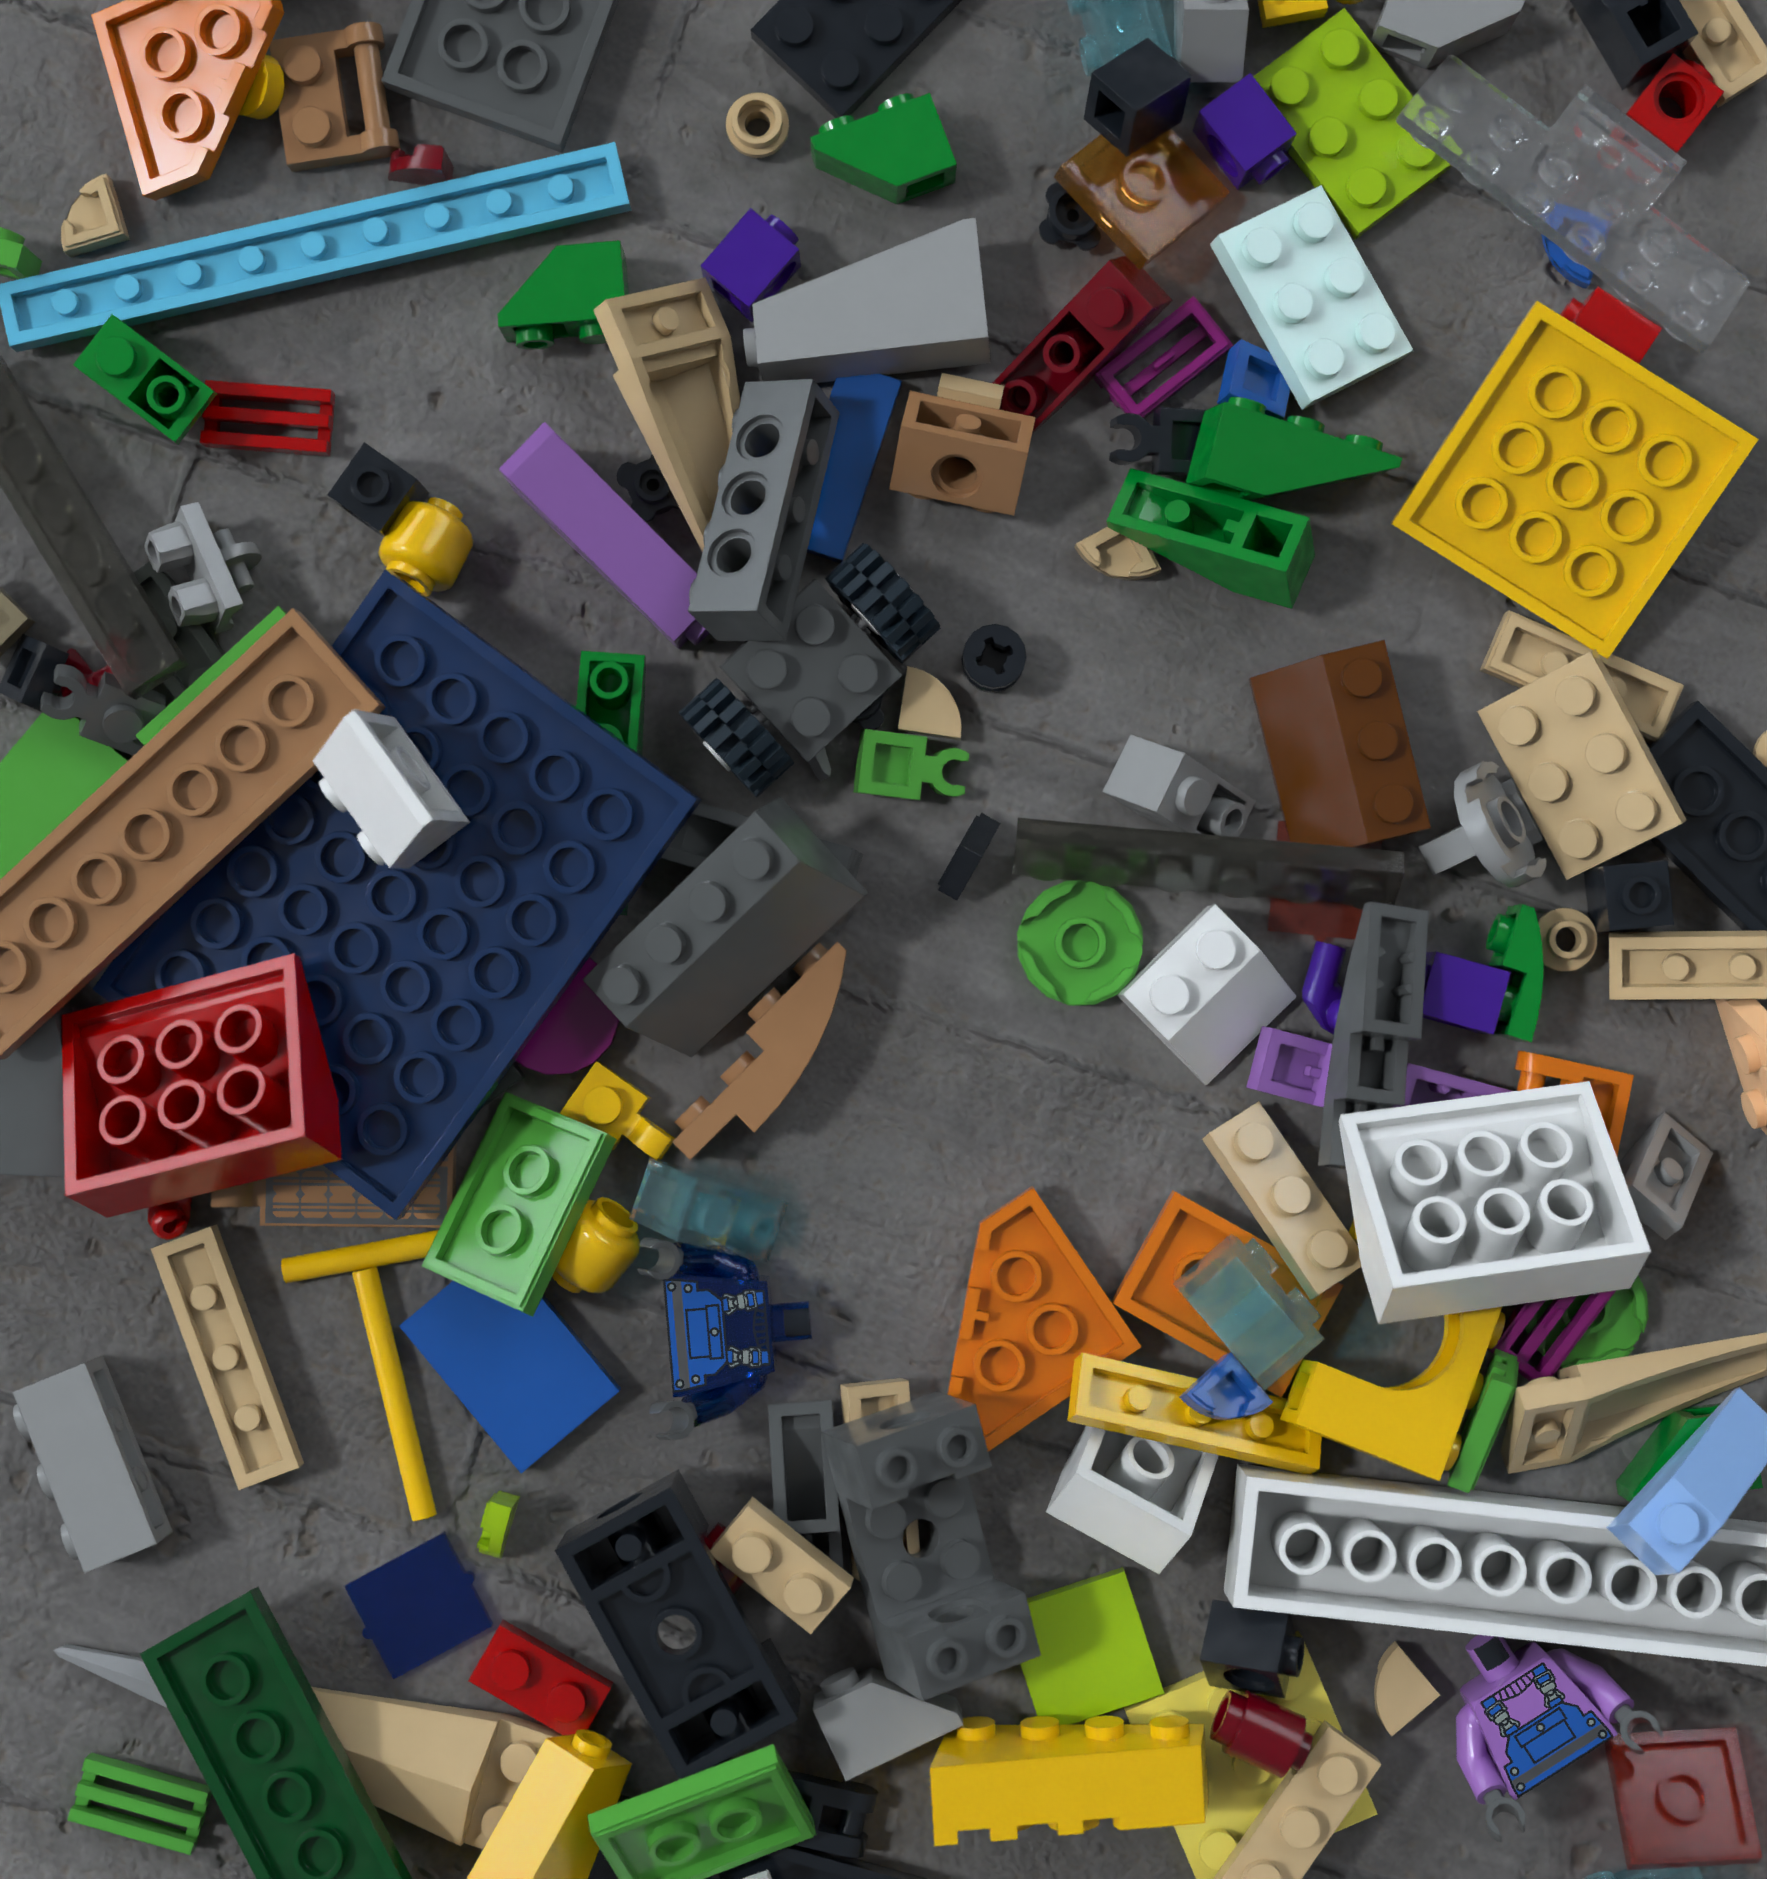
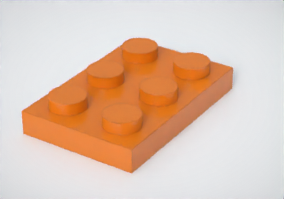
M1172 1190L1111 1302L1216 1362L1223 1355L1231 1352L1259 1386L1282 1398L1344 1285L1338 1282L1310 1300L1274 1246Z

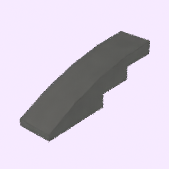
M1377 902L1364 904L1346 972L1334 1031L1324 1097L1318 1166L1346 1169L1339 1127L1341 1114L1405 1106L1408 1041L1421 1039L1428 910Z

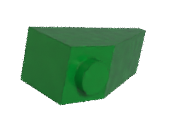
M1130 468L1106 520L1108 528L1232 592L1290 609L1295 604L1315 557L1310 517Z

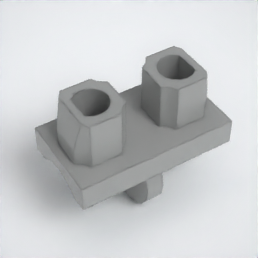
M199 502L180 506L174 523L164 525L148 533L144 544L146 554L157 573L185 566L191 581L172 586L168 593L169 606L179 627L209 622L214 634L231 630L234 626L231 617L243 606L239 593L247 592L254 587L248 570L255 567L261 561L262 555L257 544L254 542L236 543L228 528L221 529L213 534Z

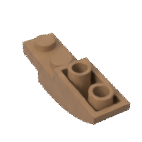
M838 941L829 950L819 942L793 968L801 978L784 995L774 987L748 1012V1015L756 1023L746 1033L764 1051L756 1059L748 1051L744 1052L720 1076L728 1087L711 1104L701 1095L675 1121L683 1131L672 1142L689 1160L694 1158L736 1115L755 1133L781 1105L800 1079L821 1042L832 1017L841 988L847 951Z

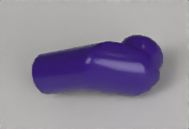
M1316 941L1302 988V998L1319 1026L1334 1035L1343 988L1338 983V978L1346 949Z

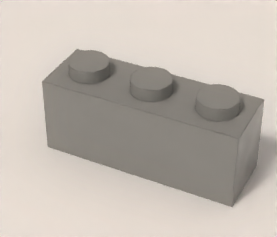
M103 1355L12 1392L17 1403L13 1407L16 1426L25 1440H32L41 1463L37 1466V1477L41 1489L49 1500L56 1501L64 1524L61 1525L62 1542L69 1556L73 1560L79 1559L84 1573L153 1546L173 1532Z

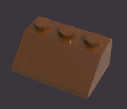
M1385 640L1323 654L1249 679L1294 862L1398 838L1431 828Z

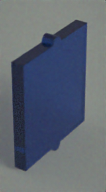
M445 1531L350 1581L344 1586L365 1625L362 1631L363 1637L373 1640L393 1679L483 1632L494 1624L472 1584L475 1581V1574L464 1569Z

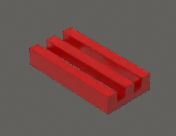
M205 380V384L215 391L217 395L202 413L205 425L204 430H201L200 443L204 447L331 456L336 395L331 389ZM222 399L320 406V412L315 414L223 407ZM222 421L318 429L317 439L220 432V423Z

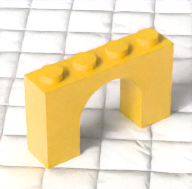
M1353 1219L1349 1230V1234L1351 1235L1355 1243H1357V1236ZM1502 1307L1444 1315L1443 1339L1434 1360L1420 1375L1400 1385L1380 1387L1320 1362L1303 1359L1299 1365L1280 1420L1417 1475L1440 1481L1443 1471H1449L1459 1455L1462 1437L1457 1432L1466 1409L1470 1410L1473 1408L1481 1394L1484 1377L1479 1371L1487 1348H1494L1502 1335L1505 1325V1314L1501 1312Z

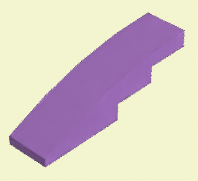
M1262 1026L1246 1088L1323 1108L1332 1044ZM1407 1063L1405 1106L1512 1092L1504 1088Z

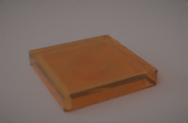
M1172 129L1128 157L1121 153L1106 138L1099 135L1062 164L1054 176L1058 183L1139 270L1144 268L1221 205L1230 193Z

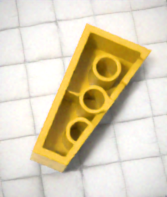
M1176 1715L1155 1717L1150 1720V1724H1124V1720L1116 1716H1096L1087 1719L1085 1724L1059 1725L1057 1718L1050 1716L1025 1718L1020 1722V1725H995L994 1719L984 1716L963 1718V1726L944 1735L930 1765L934 1846L958 1844V1831L988 1829L991 1841L1018 1839V1831L1028 1829L1036 1824H1048L1049 1828L1057 1831L1058 1836L1084 1834V1831L1097 1827L1100 1824V1819L1113 1818V1826L1119 1830L1203 1824L1206 1822L1209 1803L1205 1724H1189L1187 1718Z

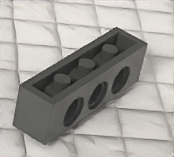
M813 379L745 382L739 408L735 411L732 419V437L726 461L718 475V493L711 521L707 523L704 530V549L697 577L692 582L689 590L690 605L688 612L717 641H786L840 414Z

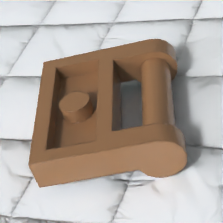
M358 22L342 30L272 40L269 46L270 55L278 61L284 75V94L278 109L286 163L292 172L391 157L392 152L400 148L398 131L390 126L385 87L381 81L383 72L379 51L385 47L382 25L379 23ZM355 56L366 130L360 135L350 136L339 65V58Z

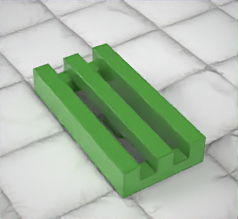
M1495 1349L1484 1375L1481 1394L1476 1404L1470 1409L1461 1430V1449L1456 1462L1449 1470L1448 1486L1466 1493L1474 1490L1516 1391L1519 1367L1517 1356Z
M92 1752L85 1758L81 1770L84 1771L83 1776L77 1784L74 1795L77 1797L75 1804L70 1809L68 1821L187 1855H191L195 1851L212 1794L208 1785ZM98 1775L194 1802L192 1811L156 1801L153 1798L96 1784ZM91 1800L184 1826L187 1827V1830L183 1831L90 1803Z

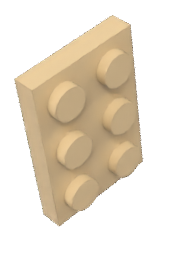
M1596 649L1477 711L1566 880L1642 844L1687 820Z

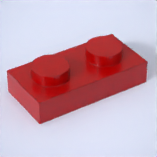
M502 1620L468 1680L470 1683L562 1735L575 1734L579 1729L588 1730L613 1684L611 1680L505 1620Z

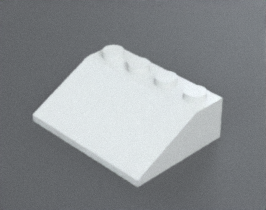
M1589 1081L1340 1115L1339 1127L1360 1262L1378 1324L1631 1288L1651 1253Z

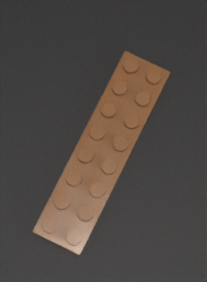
M292 608L0 879V1059H7L319 769L313 762L314 758L347 714L354 709L379 714L386 708L300 611Z

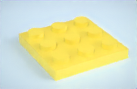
M1299 1631L1295 1632L1297 1637H1302ZM1304 1642V1658L1299 1677H1289L1285 1699L1260 1694L1256 1695L1305 1716V1731L1313 1736L1324 1720L1343 1733ZM1202 1671L1163 1688L1165 1694L1126 1706L1124 1710L1130 1724H1150L1151 1719L1166 1715L1185 1717L1189 1720V1724H1205L1209 1792L1206 1822L1203 1824L1174 1826L1195 1878L1213 1879L1283 1778H1279L1223 1753L1222 1744L1210 1739V1730L1216 1711L1224 1695L1231 1689L1209 1686L1205 1673ZM1231 1690L1240 1695L1244 1693L1243 1691ZM1367 1788L1364 1789L1335 1832L1377 1815Z

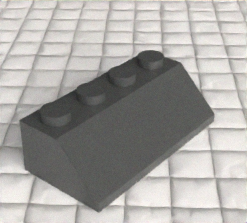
M779 797L756 810L582 980L626 1028L692 1058L868 892L790 806Z

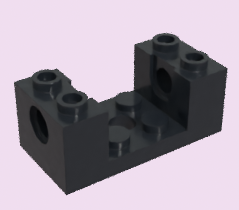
M678 1469L567 1530L556 1547L555 1552L680 1780L721 1763L797 1721L801 1693L771 1638L762 1643L758 1640L704 1540L709 1524ZM672 1615H680L689 1619L696 1631V1638L693 1643L682 1649L670 1648L664 1644L659 1636L658 1628L665 1618Z

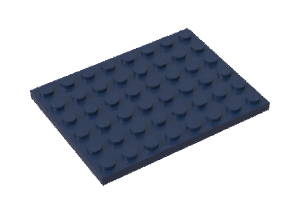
M385 569L337 637L332 648L385 705L386 708L379 714L396 718L470 823L409 869L389 868L386 863L380 866L369 857L359 843L357 834L362 829L347 810L344 813L339 811L324 795L319 785V781L324 776L318 770L110 963L93 990L108 1002H113L293 953L300 957L338 1097L342 1160L322 1165L394 1220L403 1218L702 800L394 572Z

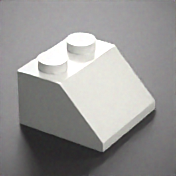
M354 709L341 720L313 760L324 776L319 781L324 795L339 811L343 813L347 810L362 829L357 834L359 843L369 857L380 866L386 863L389 868L409 869L470 823L395 717Z
M1216 904L1205 907L1117 994L1206 1086L1261 1032L1262 1026L1267 1027L1297 997L1264 953Z
M1085 1426L1063 1467L1046 1513L1160 1574L1192 1535L1219 1455Z

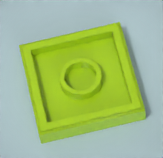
M1123 1567L1026 1598L1041 1656L1020 1663L1037 1716L1057 1718L1059 1725L1074 1724L1165 1694Z

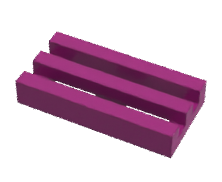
M1193 296L1098 371L1094 376V380L1101 389L1104 387L1110 395L1109 399L1116 408L1120 407L1124 414L1134 413L1145 419L1228 353L1233 344L1195 296ZM1191 317L1196 321L1199 326L1121 386L1116 379L1119 374ZM1207 336L1213 342L1212 346L1139 404L1133 401L1131 397Z
M1616 1290L1590 1294L1535 1368L1527 1362L1576 1296L1554 1299L1513 1353L1509 1350L1545 1301L1518 1304L1506 1320L1498 1343L1494 1348H1487V1350L1493 1354L1495 1349L1517 1356V1361L1519 1362L1518 1373L1529 1382L1541 1377H1552Z

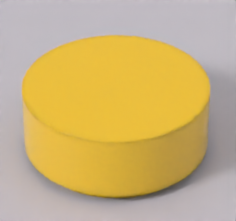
M265 55L264 59H262L259 71L239 115L255 119H265L271 116L280 105L284 94V75L280 64L272 56Z

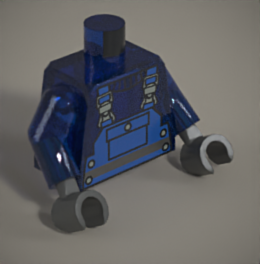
M646 1237L640 1241L639 1246L658 1249L659 1260L650 1269L637 1268L641 1275L663 1280L673 1398L683 1397L681 1401H656L651 1405L649 1411L650 1414L670 1411L673 1416L672 1427L665 1433L657 1434L656 1438L660 1440H679L688 1436L693 1427L731 1414L764 1389L768 1374L775 1372L777 1367L775 1342L812 1339L809 1301L772 1304L770 1277L759 1275L754 1261L717 1242H675L673 1244L672 1242Z

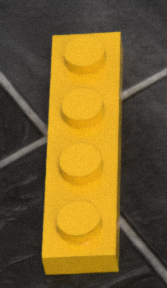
M1083 1352L1074 1360L1068 1422L1311 1475L1320 1469L1322 1436L1280 1420L1287 1401L1285 1398L1268 1395L1273 1403L1264 1410L1245 1418L1236 1420L1213 1419L1196 1412L1179 1397L1197 1378Z

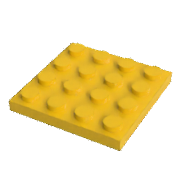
M1535 301L1395 515L1391 524L1588 648L1596 649L1598 654L1608 659L1759 439L1539 301Z

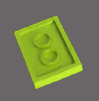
M1345 8L1253 76L1297 133L1288 151L1289 155L1315 188L1322 185L1343 225L1355 240L1453 167L1460 158Z

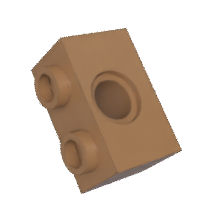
M910 391L900 428L889 489L909 493L918 499H937L970 506L984 513L998 512L1014 516L1035 417ZM955 457H962V458H965V459H967V460H960V459H957V458H955Z

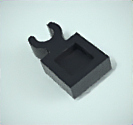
M1160 407L1153 412V425H1149L1143 417L1134 413H1125L1110 420V428L1129 430L1134 437V446L1132 450L1118 449L1109 453V461L1117 465H1130L1145 456H1152V474L1188 476L1205 410Z

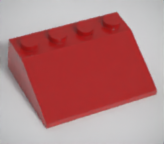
M293 953L61 1015L65 1196L109 1218L342 1160L338 1097L302 962L296 954Z

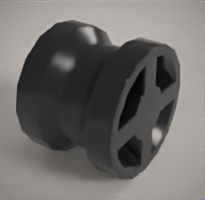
M999 624L982 626L974 631L965 642L961 659L963 674L968 682L979 691L987 693L1004 692L1014 686L1022 675L1027 658L1025 644L1020 636L1007 626Z

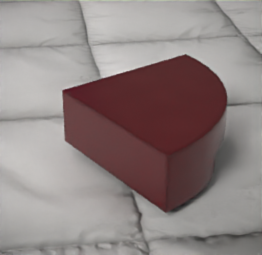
M418 144L417 147H414L413 155L405 154V151L399 148L391 154L388 180L430 185L452 180L454 166L441 145Z

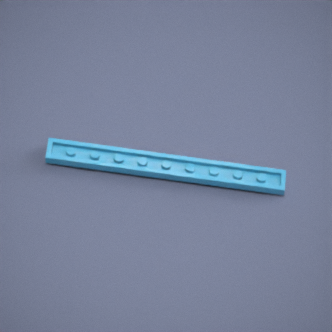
M612 142L1 283L0 307L9 346L16 352H21L97 334L111 314L126 325L133 326L632 210L616 143Z

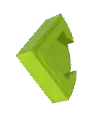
M499 1490L486 1503L480 1528H483V1531L477 1543L479 1553L499 1559L503 1557L520 1496Z

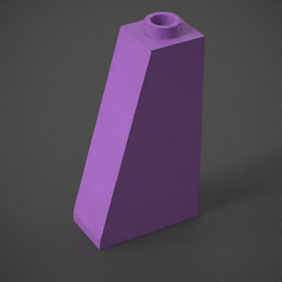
M544 422L499 468L500 472L515 493L673 645L680 649L688 640L694 645L700 643L709 632L688 612L690 605L689 590L692 582L697 577V573Z

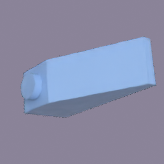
M1740 1387L1735 1388L1606 1528L1654 1575L1680 1573L1724 1525L1766 1466L1767 1413Z

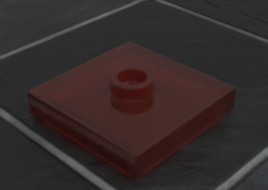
M1736 1727L1663 1731V1738L1656 1731L1631 1733L1632 1741L1639 1745L1645 1752V1755L1636 1754L1631 1751L1622 1739L1621 1733H1618L1604 1743L1627 1870L1756 1864L1763 1858Z

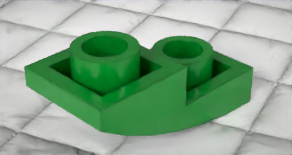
M1525 904L1508 906L1505 915L1497 914L1491 925L1486 942V949L1493 951L1489 966L1511 972L1512 974L1510 984L1508 983L1494 1034L1516 1042L1532 1043L1542 999L1544 974L1543 947L1535 908Z

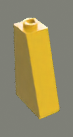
M579 1729L575 1734L546 1738L467 1879H588L600 1848L590 1833L587 1815L617 1804L632 1763L611 1750L612 1742L608 1738L594 1731Z

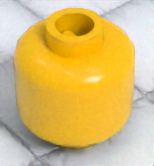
M436 497L429 498L427 502H408L385 534L379 547V557L386 570L394 572L426 597L430 596L432 591L441 592L450 589L457 579L474 542L469 528L461 521L463 518L462 512L450 502Z
M609 1198L588 1199L552 1275L553 1279L561 1287L572 1293H580L584 1290L599 1294L613 1288L639 1254L640 1240L636 1233L638 1231V1224L632 1214L622 1205Z

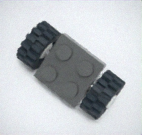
M862 543L825 578L832 591L838 595L839 600L850 610L851 616L844 611L817 579H813L796 595L786 641H746L719 665L725 674L754 704L750 708L753 715L717 678L679 712L688 725L704 741L702 744L728 772L731 770L756 798L794 764L792 758L761 724L766 728L772 724L806 762H809L902 676L869 639L868 635L874 636L885 650H888L896 660L898 659L903 664L941 629L939 622L934 618V614L923 604L924 601L919 595L914 593L905 579L901 578L895 569L866 543Z

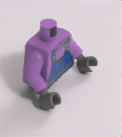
M1476 1635L1465 1646L1466 1651L1481 1674L1460 1688L1465 1705L1456 1715V1759L1478 1803L1487 1805L1488 1808L1486 1809L1485 1816L1487 1832L1492 1839L1498 1842H1502V1836L1498 1827L1493 1822L1495 1816L1501 1812L1513 1814L1518 1820L1521 1831L1524 1833L1526 1827L1525 1812L1522 1806L1515 1800L1616 1736L1618 1733L1611 1723H1620L1622 1739L1631 1751L1640 1755H1645V1752L1631 1739L1632 1729L1637 1724H1650L1660 1737L1663 1738L1664 1736L1663 1729L1656 1718L1649 1712L1634 1711L1633 1699L1601 1666L1563 1648L1545 1652L1537 1643L1531 1642L1513 1653L1504 1637ZM1507 1792L1511 1798L1504 1797L1505 1793Z

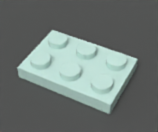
M1322 185L1218 234L1210 243L1212 250L1302 410L1404 359L1413 351L1412 346Z

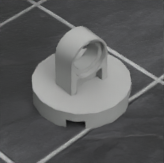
M1480 762L1460 772L1454 781V800L1461 825L1418 846L1432 875L1476 855L1490 874L1509 888L1520 887L1541 877L1546 869V858L1538 857L1535 859L1533 849L1534 844L1543 840L1542 833L1514 780L1511 778L1500 783L1494 776L1497 773V768H1499L1494 762Z

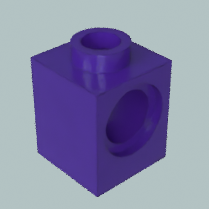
M1251 73L1202 108L1198 113L1192 130L1237 190L1252 179H1255L1259 185H1262L1278 174L1290 161L1286 154L1297 134Z
M750 208L701 264L703 278L706 277L710 288L753 323L752 304L778 294L801 267L799 248L795 246L799 239L776 216L770 214L764 220Z
M1437 951L1426 952L1423 1018L1479 1034H1494L1511 972Z

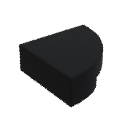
M983 813L980 816L976 815L939 880L938 885L940 887L938 891L956 901L959 899L1001 823Z

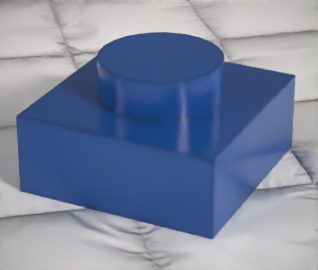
M1239 340L1228 351L1217 404L1228 402L1230 397L1247 398L1264 404L1266 406V415L1282 420L1285 417L1290 393L1287 382L1269 351L1245 340Z

